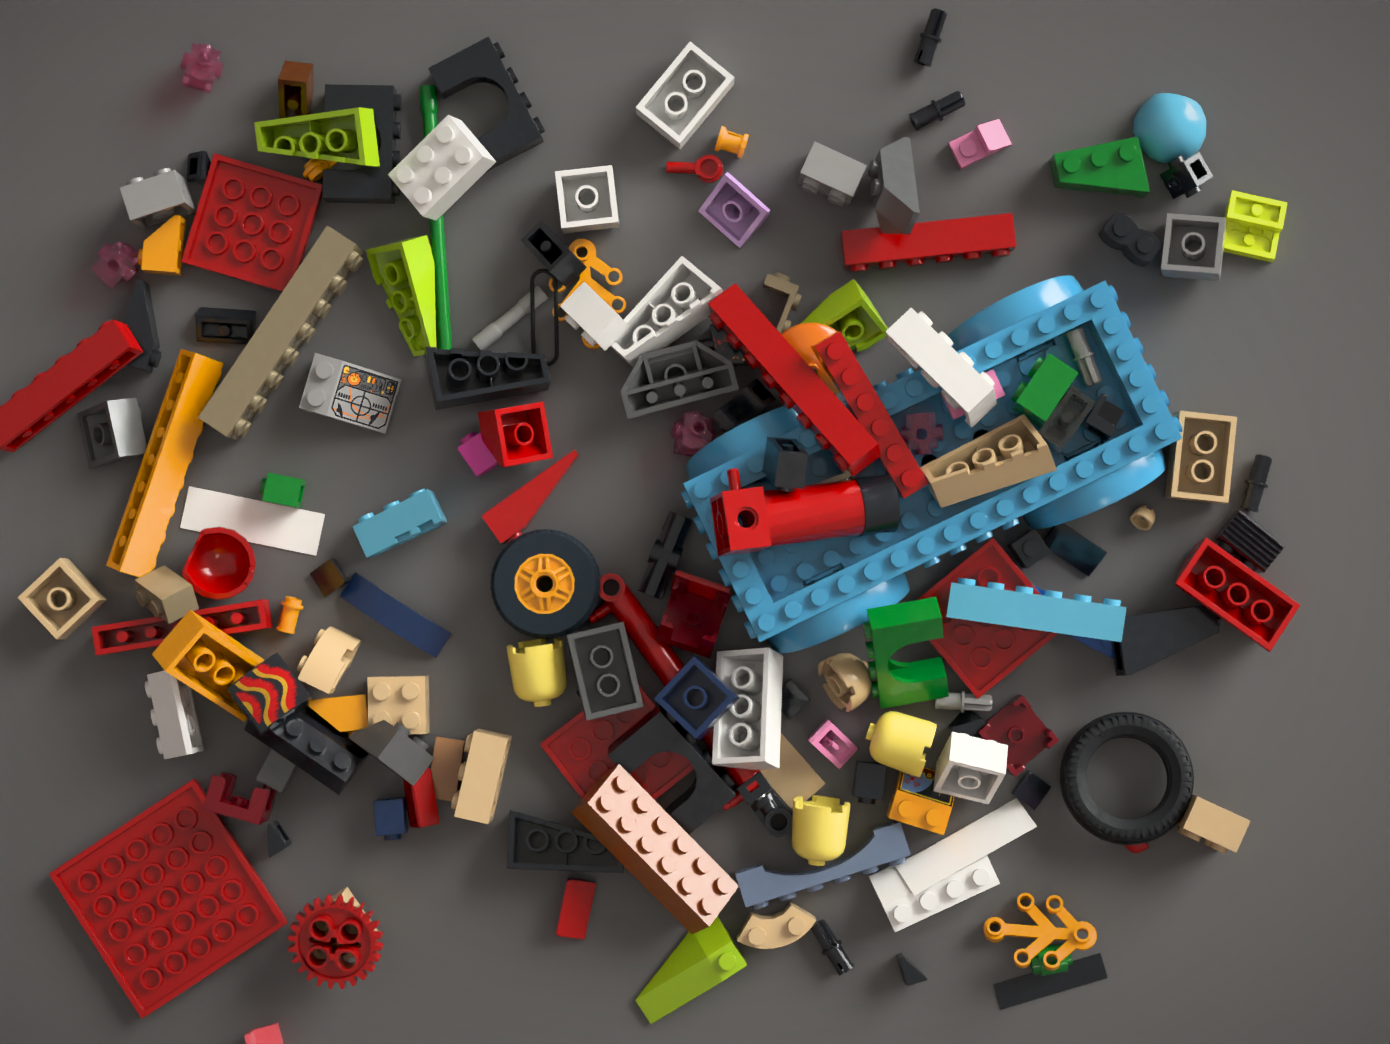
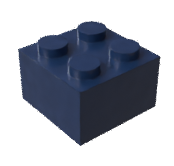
M693 656L654 699L695 739L701 740L740 697L698 657Z

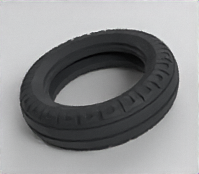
M1116 712L1094 719L1081 728L1072 738L1061 762L1060 786L1069 812L1086 831L1110 843L1137 845L1163 836L1181 820L1192 798L1194 772L1185 745L1168 726L1153 717L1141 713ZM1116 738L1140 740L1151 746L1164 763L1167 773L1165 794L1159 805L1152 812L1141 818L1121 819L1111 816L1094 802L1089 793L1086 781L1088 763L1094 752L1109 740Z

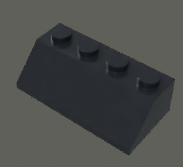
M306 705L286 716L284 722L263 735L258 733L249 720L244 729L338 795H340L370 755L350 740L347 733L339 732Z

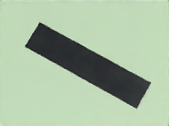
M1098 953L1073 961V965H1068V972L1040 976V974L1033 975L1031 973L994 984V989L1000 1009L1002 1010L1108 977L1101 954Z

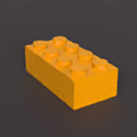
M189 610L152 655L167 673L245 722L247 717L229 695L227 688L263 662L264 659L192 610Z

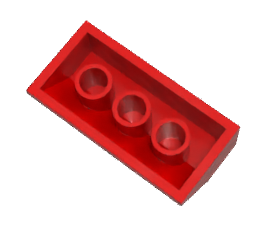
M1207 537L1194 545L1180 566L1174 582L1181 590L1268 652L1272 650L1300 607L1299 603Z

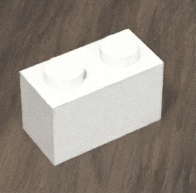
M585 282L560 305L568 314L564 319L575 330L581 327L584 330L581 336L592 347L597 343L604 351L629 327Z

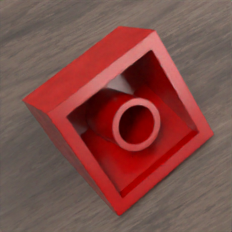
M544 401L477 412L482 441L501 467L553 458Z

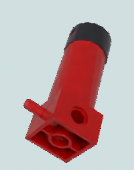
M734 468L727 471L730 490L722 491L710 498L718 557L758 552L770 546L856 535L867 536L884 532L890 533L898 529L900 521L897 488L889 474L805 485L804 489L794 488L793 492H785L778 489L763 491V486L741 489L739 470ZM738 517L742 520L743 527L738 523Z

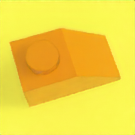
M174 215L144 240L143 249L140 248L138 252V264L141 266V270L149 274L182 276L183 263L181 260L184 252L186 219L181 215Z
M368 694L312 699L308 703L311 709L339 732L348 731V736L353 732L368 727Z

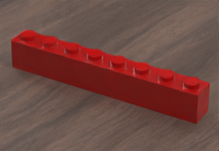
M736 283L708 303L711 312L709 319L718 330L724 329L728 334L726 338L734 349L740 348L745 353L743 357L753 370L756 367L762 373L761 378L769 389L775 387L780 393L778 397L788 410L793 408L798 415L796 417L799 423L806 430L811 428L816 434L814 438L818 445L824 451L829 449L834 456L832 458L841 471L847 469L854 477L881 456L877 441Z

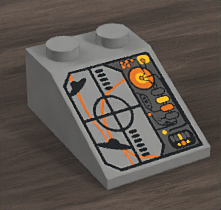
M315 353L299 408L307 412L386 434L402 380Z

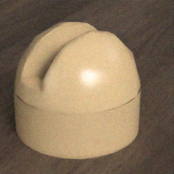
M1146 505L1139 506L1130 517L1131 523L1136 528L1144 531L1151 529L1156 518L1154 510L1146 508Z

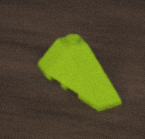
M854 279L831 293L802 322L820 323L836 331H841L850 349H856L857 352L868 349L887 336L885 331L888 330L872 302Z
M717 916L709 927L694 934L688 932L685 935L684 939L670 954L669 958L648 982L635 1001L650 1024L747 966V960Z

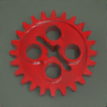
M327 894L324 903L317 897L313 901L314 907L307 903L303 908L305 913L299 911L295 916L298 922H292L290 925V929L295 932L290 933L287 940L295 943L289 946L288 952L297 953L291 962H301L302 965L298 973L307 970L309 974L306 980L309 981L314 976L317 977L318 987H320L323 981H328L329 989H332L335 982H338L340 988L344 989L347 980L352 986H355L358 981L357 976L365 980L368 975L367 971L373 972L376 967L373 962H378L381 958V955L376 951L382 950L384 944L376 940L383 936V932L374 930L380 922L379 920L370 921V917L373 914L372 910L366 913L362 911L365 903L362 902L357 907L354 906V897H351L347 903L343 902L342 894H339L336 901H333L331 895ZM324 921L328 925L329 930H320L316 926V922ZM345 925H354L357 928L358 933H348L345 929ZM310 937H313L317 941H311ZM332 937L337 938L336 941L340 944L339 946H336L334 940H331ZM355 942H359V943H361V946H358L357 944H354V943H355ZM320 949L324 951L326 958H317L313 950ZM342 953H351L355 957V962L344 960Z

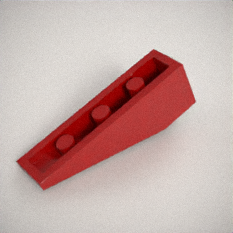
M575 449L481 516L501 544L510 543L514 538L522 535V531L528 527L578 459L579 454Z

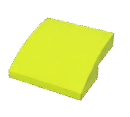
M1232 190L1224 217H1226V232L1223 252L1273 262L1276 256L1279 234L1284 225L1287 202Z

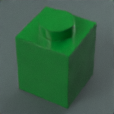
M268 472L267 478H263L260 485V494L263 495L262 501L301 508L306 480Z

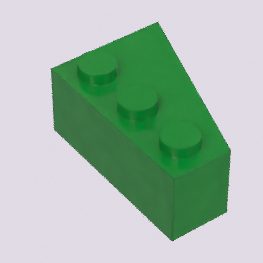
M1138 136L1056 153L1049 160L1055 188L1106 192L1114 195H1132L1140 198H1145L1150 193Z

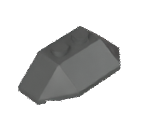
M903 137L880 149L876 160H871L868 168V177H871L872 180L870 195L874 198V208L881 233L910 235L920 214L910 138Z
M693 340L641 354L620 392L627 418L630 419L739 390L732 361L701 342Z

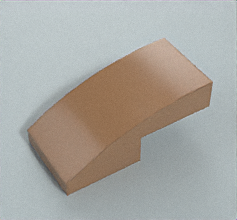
M436 737L433 752L434 760L431 765L436 799L452 801L454 793L458 790L459 780L457 779L463 761L465 745L463 740Z

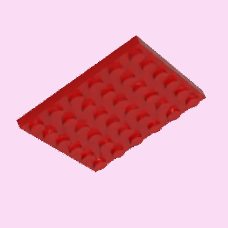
M196 778L49 873L141 1019L289 923L218 813L203 809L206 793Z

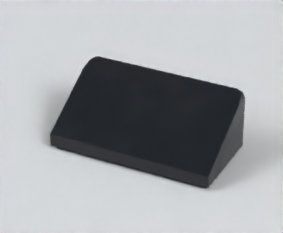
M200 307L195 315L196 339L199 342L247 345L255 333L256 311Z
M1065 523L1053 526L1044 540V543L1051 552L1088 577L1107 554L1105 550Z

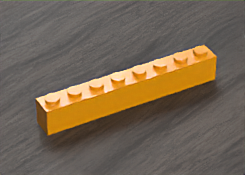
M180 350L106 566L137 577H141L155 569L160 546L165 540V532L169 520L174 514L179 491L183 488L188 465L193 459V451L197 439L203 430L204 421L199 419L198 416L213 396L216 384L221 378V370L224 363L191 351Z

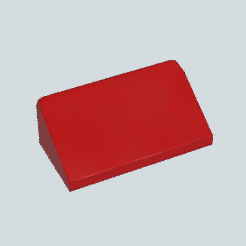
M680 570L675 572L671 585L672 591L676 577L689 580L687 592L713 601L717 591L729 594L731 590L729 589L730 587Z
M427 768L414 786L402 778L411 828H422L439 824L440 820L431 769Z
M568 877L556 936L585 939L596 882Z

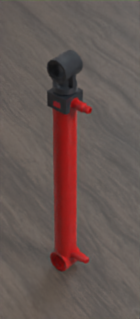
M614 573L603 575L600 578L599 596L605 603L594 610L588 620L591 624H594L612 612L618 622H624L627 635L662 684L666 686L685 665L669 644L655 640L659 630L624 579ZM610 579L616 580L620 586L619 592L614 596H609L604 592V584ZM714 726L702 738L712 754ZM722 766L735 779L737 783L735 786L738 789L736 796L724 805L723 809L727 811L745 799L748 805L751 804L750 807L771 835L776 837L787 835L792 829L793 818L775 791H769L772 787L760 770ZM775 814H783L786 817L785 826L780 829L773 828L770 824L771 817Z

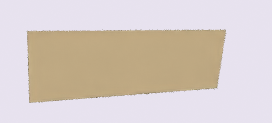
M781 733L779 768L760 769L771 787L793 811V800L795 797L802 796L803 801H807L826 783Z

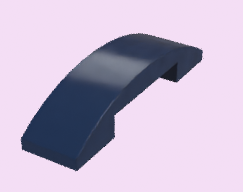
M356 572L340 595L341 598L367 616L435 658L451 636L450 632L398 601Z

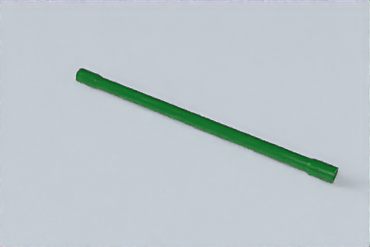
M435 85L419 87L424 138L437 126L438 107ZM442 215L437 221L429 219L431 250L435 263L438 349L450 350L452 348L444 218Z

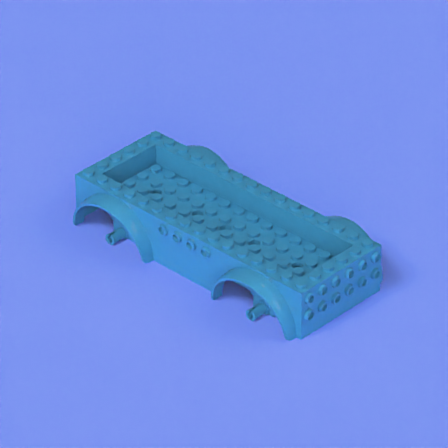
M1070 275L1044 280L988 306L963 322L948 335L954 343L951 347L958 353L962 351L966 353L974 362L972 367L979 374L994 369L1006 394L1004 397L997 399V404L972 428L964 421L966 419L965 415L952 420L940 395L943 389L940 386L937 389L933 388L921 374L923 369L914 372L912 368H909L896 375L897 381L887 385L886 380L873 386L916 462L921 467L923 457L927 456L935 460L972 441L975 432L986 434L1019 417V414L1011 410L1015 404L1011 398L1023 381L1027 384L1030 382L1031 378L1027 375L1038 358L1041 357L1045 360L1050 353L1079 372L1064 394L1067 398L1066 406L1062 409L1055 408L1041 428L1032 424L1048 444L1057 469L1056 471L943 508L939 506L926 485L906 498L898 497L900 521L895 532L770 546L758 552L718 557L710 498L722 491L730 490L727 471L734 468L739 470L741 489L763 486V491L776 489L763 472L767 437L796 439L806 450L808 460L804 486L813 485L842 474V471L835 464L832 458L834 456L829 449L824 451L814 438L816 434L811 428L808 430L804 429L796 417L798 415L793 408L788 410L785 406L764 413L733 428L694 454L686 464L690 480L683 483L685 490L681 491V495L687 508L693 507L697 514L693 520L700 535L706 533L710 543L706 544L712 560L718 559L723 568L718 572L724 585H731L735 593L731 599L738 613L743 611L748 620L743 624L750 638L756 637L758 642L766 639L770 647L779 654L798 651L822 643L868 621L867 609L893 605L903 599L910 591L905 572L923 564L924 568H928L941 561L939 558L941 554L949 551L951 556L967 549L965 543L970 540L976 539L977 543L992 537L991 530L1002 526L1003 530L1019 524L1017 518L1023 516L1026 523L1032 529L1056 526L1113 504L1159 477L1167 468L1161 448L1182 439L1180 432L1183 429L1176 416L1172 417L1167 408L1170 405L1169 399L1163 390L1159 391L1154 381L1157 379L1152 365L1150 363L1146 365L1141 355L1144 353L1143 346L1137 337L1133 338L1129 330L1131 322L1124 311L1120 312L1116 304L1118 296L1113 286H1108L1106 281H1103L1083 290L1076 278ZM1082 327L1091 352H1095L1093 358L1101 376V381L1092 386L1085 385L1077 362L1072 360L1075 357L1065 336L1066 333ZM1102 392L1108 395L1105 400L1123 410V414L1116 424L1115 431L1107 441L1081 427ZM843 400L845 407L852 413L845 400ZM877 458L851 478L879 476L885 474V471ZM738 517V523L743 527L742 520Z

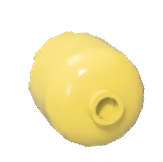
M555 638V643L546 644L545 639L518 642V648L513 647V645H507L513 689L520 699L534 702L535 707L551 705V699L557 698L564 693L567 686L563 638Z
M885 712L879 717L876 724L870 723L865 738L870 740V755L880 764L920 778L926 763V753H923L924 747L931 748L937 724L900 712Z
M813 795L812 801H803L802 796L795 797L793 800L792 848L795 853L802 858L808 859V864L815 866H824L825 861H832L840 857L846 845L850 802H844V805H840L839 798Z

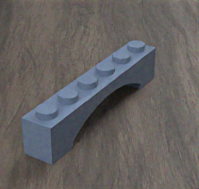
M895 820L871 828L873 834L860 848L844 859L823 868L805 872H779L765 869L763 864L760 863L735 871L745 907L752 906L753 910L768 906V900L779 897L780 901H785L796 897L795 892L807 889L808 893L824 888L823 883L831 880L838 884L850 880V874L861 871L862 875H867L878 871L879 865L889 863V866H895L906 862L905 857L911 854L901 822Z

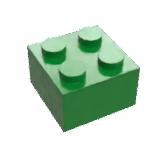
M1050 353L1045 360L1039 357L1027 375L1031 378L1030 382L1027 384L1023 381L1011 398L1015 402L1011 410L1020 416L1025 414L1032 424L1041 428L1079 372Z

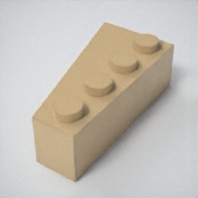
M1025 414L920 467L929 482L927 486L930 493L941 508L1057 470L1048 444Z

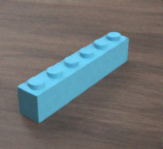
M959 577L958 583L951 582L946 617L1122 642L1127 607L1120 606L1121 600L1103 598L1102 604L1091 602L1092 596L1074 594V599L1062 598L1063 592L1045 590V595L1033 594L1034 588L1016 586V590L1011 591L1004 590L1005 584L987 582V587L976 586V580Z

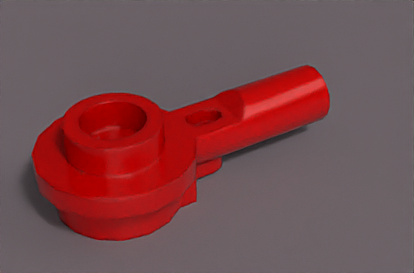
M711 154L702 156L696 162H667L666 165L667 173L697 174L698 178L706 183H713L719 180L724 170L721 160Z

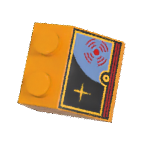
M924 767L920 778L899 771L886 816L896 821L944 835L953 807L954 796L933 791L935 770Z

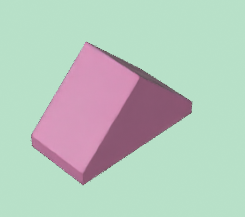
M827 718L807 738L838 769L859 749Z

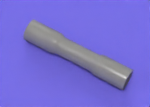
M537 285L534 288L535 309L548 299L547 295ZM530 292L522 297L514 307L498 320L489 324L472 338L480 350H486L510 327L525 315L531 313Z

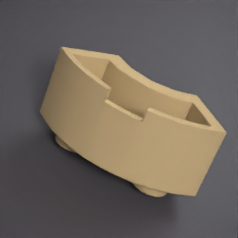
M332 626L326 631L321 629L314 641L315 647L309 657L304 655L297 667V671L300 672L298 680L328 694L333 693L344 672L350 667L362 640Z
M789 902L783 910L773 915H759L750 912L736 936L737 941L759 949L783 947L805 935L816 922V918L792 902Z

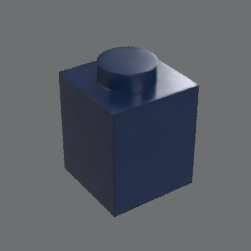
M384 798L373 801L376 836L384 835V840L401 839V834L408 832L406 798Z

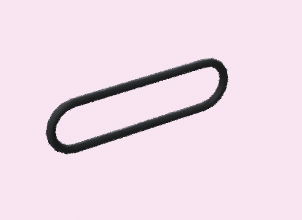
M543 268L536 270L530 279L532 354H536L534 280L538 274L547 273L553 279L555 355L550 362H547V366H551L557 361L559 356L557 278L548 269Z

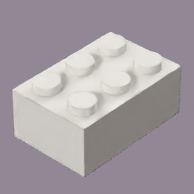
M689 42L636 106V114L681 150L732 88L734 76L692 42Z
M447 115L388 175L423 217L437 221L496 161L461 120Z

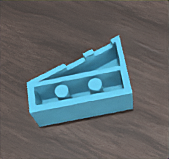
M423 488L410 494V498L402 502L397 500L384 506V511L376 515L371 512L358 518V524L352 527L366 558H373L448 523L435 493Z

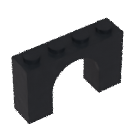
M489 36L428 68L444 99L476 83L495 85L507 96L508 112L504 121L496 129L477 138L496 161L486 172L543 143L541 134L545 132L539 118L535 117L532 119L528 111L532 105L525 92L519 94L514 84L519 81L511 67L505 68L501 60L505 58V55L499 43L493 44Z
M325 84L324 112L358 107L373 109L375 126L378 128L381 137V146L378 153L380 166H366L357 170H323V199L327 203L395 204V196L400 195V189L388 174L401 162L400 150H396V139H401V123L396 122L397 111H401L402 108L401 94H397L394 85Z
M659 704L608 747V757L616 766L620 764L629 774L648 758L660 752H675L686 757L696 771L695 780L685 793L665 808V811L690 834L736 796L735 785L737 783L727 770L722 772L718 766L712 764V753L709 750L703 751L697 744L699 740L695 739L687 730H684L678 721Z

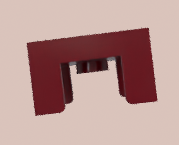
M676 577L655 640L710 658L731 594L717 591L713 601L687 592L690 581Z
M1019 694L986 720L985 724L977 732L981 739L993 740L997 743L1008 745L1006 770L1014 777L1026 768L1024 765L1045 748L1050 749L1059 741L1053 731L1047 728L1030 708L1032 706L1025 697Z
M221 772L220 777L212 775L203 806L204 810L257 825L269 820L277 790L265 784L263 789L254 788L249 803V799L233 795L231 798L236 775L227 772Z

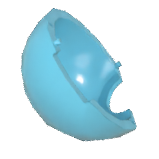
M1160 93L1151 96L1139 107L1134 118L1133 134L1135 137L1138 136L1140 147L1149 158L1160 163H1169L1183 155L1184 159H1187L1200 150L1206 137L1207 122L1201 106L1196 101L1177 94Z

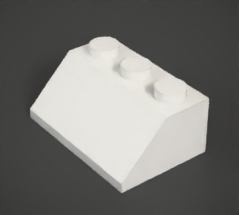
M165 670L148 674V681H145V690L148 698L152 697L154 709H151V719L153 725L158 726L160 737H157L156 743L159 753L164 755V759L204 751L191 687Z

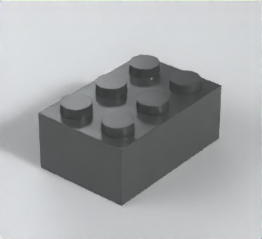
M624 622L565 635L585 720L644 707Z

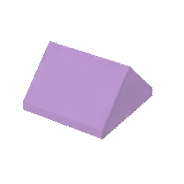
M728 172L722 177L698 210L699 213L739 248L751 238L770 216V209Z

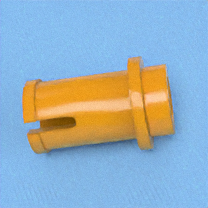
M286 596L285 601H281L283 608L277 630L290 634L295 633L299 612L304 608L301 605V599Z

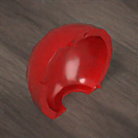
M220 526L205 528L201 530L182 570V576L187 582L192 584L193 590L201 596L216 600L232 598L244 591L253 579L256 567L254 551L247 539L233 529Z

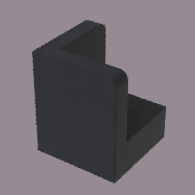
M1102 392L1081 427L1107 441L1115 431L1116 424L1121 418L1123 410L1105 400L1108 395Z

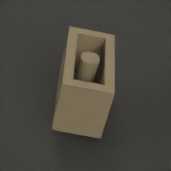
M165 565L134 580L137 588L135 596L138 603L142 607L151 610L155 617H160L168 624L184 617L189 610L194 612L199 609L192 584Z

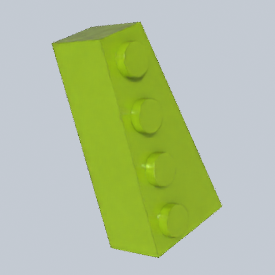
M358 107L254 122L258 151L365 166H380L373 109Z

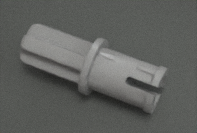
M1082 327L1066 333L1065 336L1075 357L1072 360L1077 362L1085 385L1092 386L1101 381V376L1093 358L1095 352H1091Z
M963 690L962 693L948 692L949 697L935 699V709L961 710V713H964V710L990 712L993 703L991 695H982L977 699L974 694H966Z

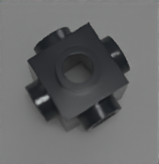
M1200 152L1187 159H1184L1183 155L1167 163L1169 169L1160 174L1173 199L1183 194L1186 198L1191 197L1202 190L1201 184L1213 177Z

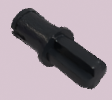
M936 8L931 10L924 33H920L921 41L914 58L915 63L931 67L937 45L942 41L939 37L947 16L945 11Z
M956 91L936 102L931 100L930 105L910 113V121L917 131L936 120L942 121L944 116L964 107L965 99L959 91Z
M1261 454L1255 456L1249 480H1245L1247 487L1240 508L1258 512L1264 488H1268L1266 481L1272 458Z
M824 919L816 921L811 927V931L823 948L822 954L828 956L839 976L843 975L844 972L847 973L854 967V964L842 948V941L837 940Z

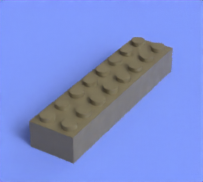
M328 225L326 226L198 416L199 419L226 437L236 441L240 437L244 438L249 433L253 425L250 423L256 413L261 414L268 404L266 398L271 390L276 391L284 380L282 374L287 366L292 367L300 356L298 350L304 342L307 344L316 332L314 326L318 320L326 318L332 308L330 303L335 295L340 296L348 284L345 280L351 271L355 273L363 263L364 258L361 256L364 252L354 242Z

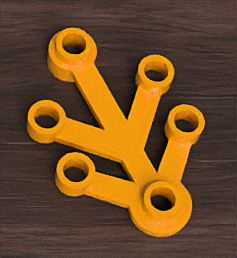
M577 239L572 242L569 249L576 256L579 248L587 250L585 257H578L587 268L579 275L580 280L563 302L585 282L612 309L614 301H622L623 307L620 310H613L617 314L623 313L626 309L624 298L614 296L593 280L590 267L605 276L607 283L611 286H617L622 282L623 276L621 271L617 268L609 267L596 257V248L591 241ZM612 272L618 273V281L611 282L608 278L609 274ZM551 278L549 280V287L554 292L552 287L553 279ZM564 285L558 289V294L566 289ZM566 313V315H565L564 317H562V318L558 317V321H560V322L566 321L564 318H565L568 314ZM582 337V341L587 348L592 350L600 348L597 343L592 347Z
M1022 893L1018 896L1017 907L1020 911L1026 912L1038 926L1006 924L998 917H991L986 920L983 927L985 938L993 943L1002 941L1005 936L1037 938L1026 949H1018L1015 952L1014 963L1019 968L1028 967L1031 960L1054 940L1066 941L1059 949L1048 951L1043 957L1044 967L1047 970L1054 971L1059 968L1060 962L1074 950H1088L1094 946L1097 939L1095 928L1088 922H1077L1063 907V900L1057 895H1051L1047 898L1046 910L1050 914H1056L1066 928H1056L1036 907L1034 898L1029 893ZM1022 899L1030 900L1031 904L1027 907L1022 906L1020 903ZM1057 901L1060 907L1053 909L1049 906V903ZM992 924H998L1001 929L998 932H993L989 927ZM1079 931H1085L1088 937L1086 939H1080L1078 938L1077 933ZM1020 954H1024L1028 957V960L1021 963L1017 960V957ZM1048 957H1055L1057 963L1049 965L1046 959Z

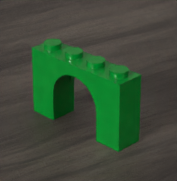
M931 597L867 609L868 621L863 622L865 638L870 639L869 642H865L868 659H872V661L868 662L870 679L875 678V681H872L871 693L873 698H878L880 708L949 697L947 675L941 657L914 662H898L890 659L898 649L908 644L944 638L942 616L937 598Z

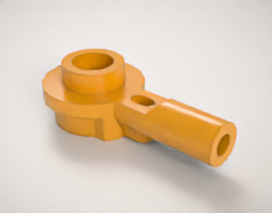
M311 159L304 165L305 171L303 176L305 179H310L311 182H317L323 178V170H331L337 162Z

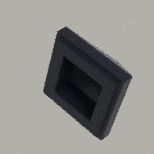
M207 151L189 153L187 182L205 180L211 165Z

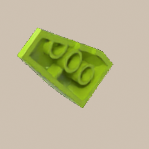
M427 235L366 249L373 278L377 286H383L388 296L386 303L389 309H395L400 319L399 329L413 356L424 355L426 347H436L435 263Z

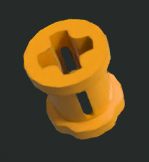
M722 126L715 151L724 150L737 154V158L742 159L749 135L744 134L742 136L727 131L726 127Z

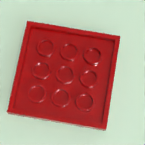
M214 153L181 262L283 292L302 263L322 198L323 185Z
M993 537L917 599L937 598L942 616L944 638L929 641L977 699L1058 634L946 617L951 582L958 583V577L976 580L975 585L987 587V582L1005 584L1004 590L1015 591L1016 586L1034 588L1033 594L1041 595Z
M640 685L639 689L644 707L591 720H585L584 713L581 711L540 744L581 798L586 795L603 773L616 766L608 757V747L656 707ZM660 752L648 758L630 775L656 800L694 770V767L681 754Z

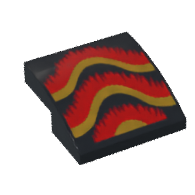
M278 653L255 666L227 688L229 695L260 735L265 734L284 722L286 716L309 703L312 697Z

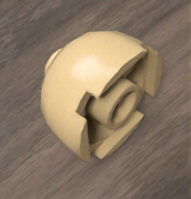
M837 653L818 664L819 677L824 674L828 683H824L822 686L830 700L839 709L846 707V712H849L862 704L871 693L872 680L870 679L868 663L866 661H861L850 653Z

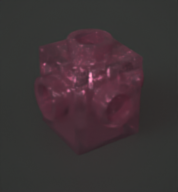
M192 43L190 53L184 52L180 69L185 70L182 85L210 93L214 78L219 80L224 64L218 62L221 51L214 50L212 46L207 44L197 45Z
M120 240L113 245L108 242L97 253L100 259L90 268L112 289L122 279L127 283L138 272V269L135 267L138 264L137 251L130 244L122 243Z
M691 411L684 413L678 421H675L671 432V437L675 438L673 454L692 457L700 449L712 442L715 435V430L711 428L712 418L704 417L700 412Z
M936 412L906 414V426H901V436L905 443L908 444L909 450L915 449V455L932 454V448L939 447L938 441H944L942 423L937 424ZM920 428L927 431L925 439L919 438L917 434Z

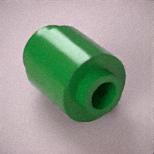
M1063 943L1048 945L1031 960L1030 966L1033 975L1040 974V976L1068 972V965H1073L1071 954L1062 960L1059 968L1054 971L1047 970L1043 965L1045 953L1056 951ZM1048 957L1046 959L1049 965L1057 963L1055 957Z

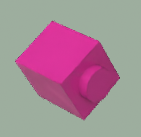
M473 431L460 440L462 445L457 449L478 478L499 465L483 443L481 432L476 435Z

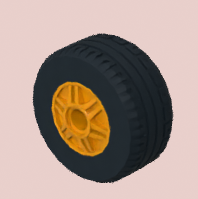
M540 529L526 532L514 538L498 555L492 569L490 589L499 615L516 631L530 637L540 639L557 638L577 630L589 619L599 601L601 577L595 558L589 549L578 539L561 531ZM545 576H549L553 581V587L548 592H543L539 586L540 580Z

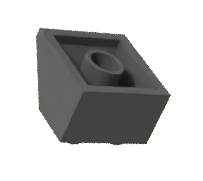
M137 398L109 400L77 413L89 468L131 460L145 454L148 441L144 434L141 421L142 414L138 407Z
M382 720L353 732L348 737L377 761L413 786L434 760V757L426 752L429 746L416 736L411 740L408 737L411 732L398 722L393 726L387 721Z

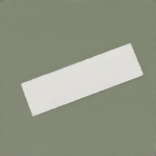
M189 486L180 528L201 532L205 528L220 526L235 530L251 543L316 556L325 514Z
M1016 798L895 867L915 896L1036 828L1037 825Z

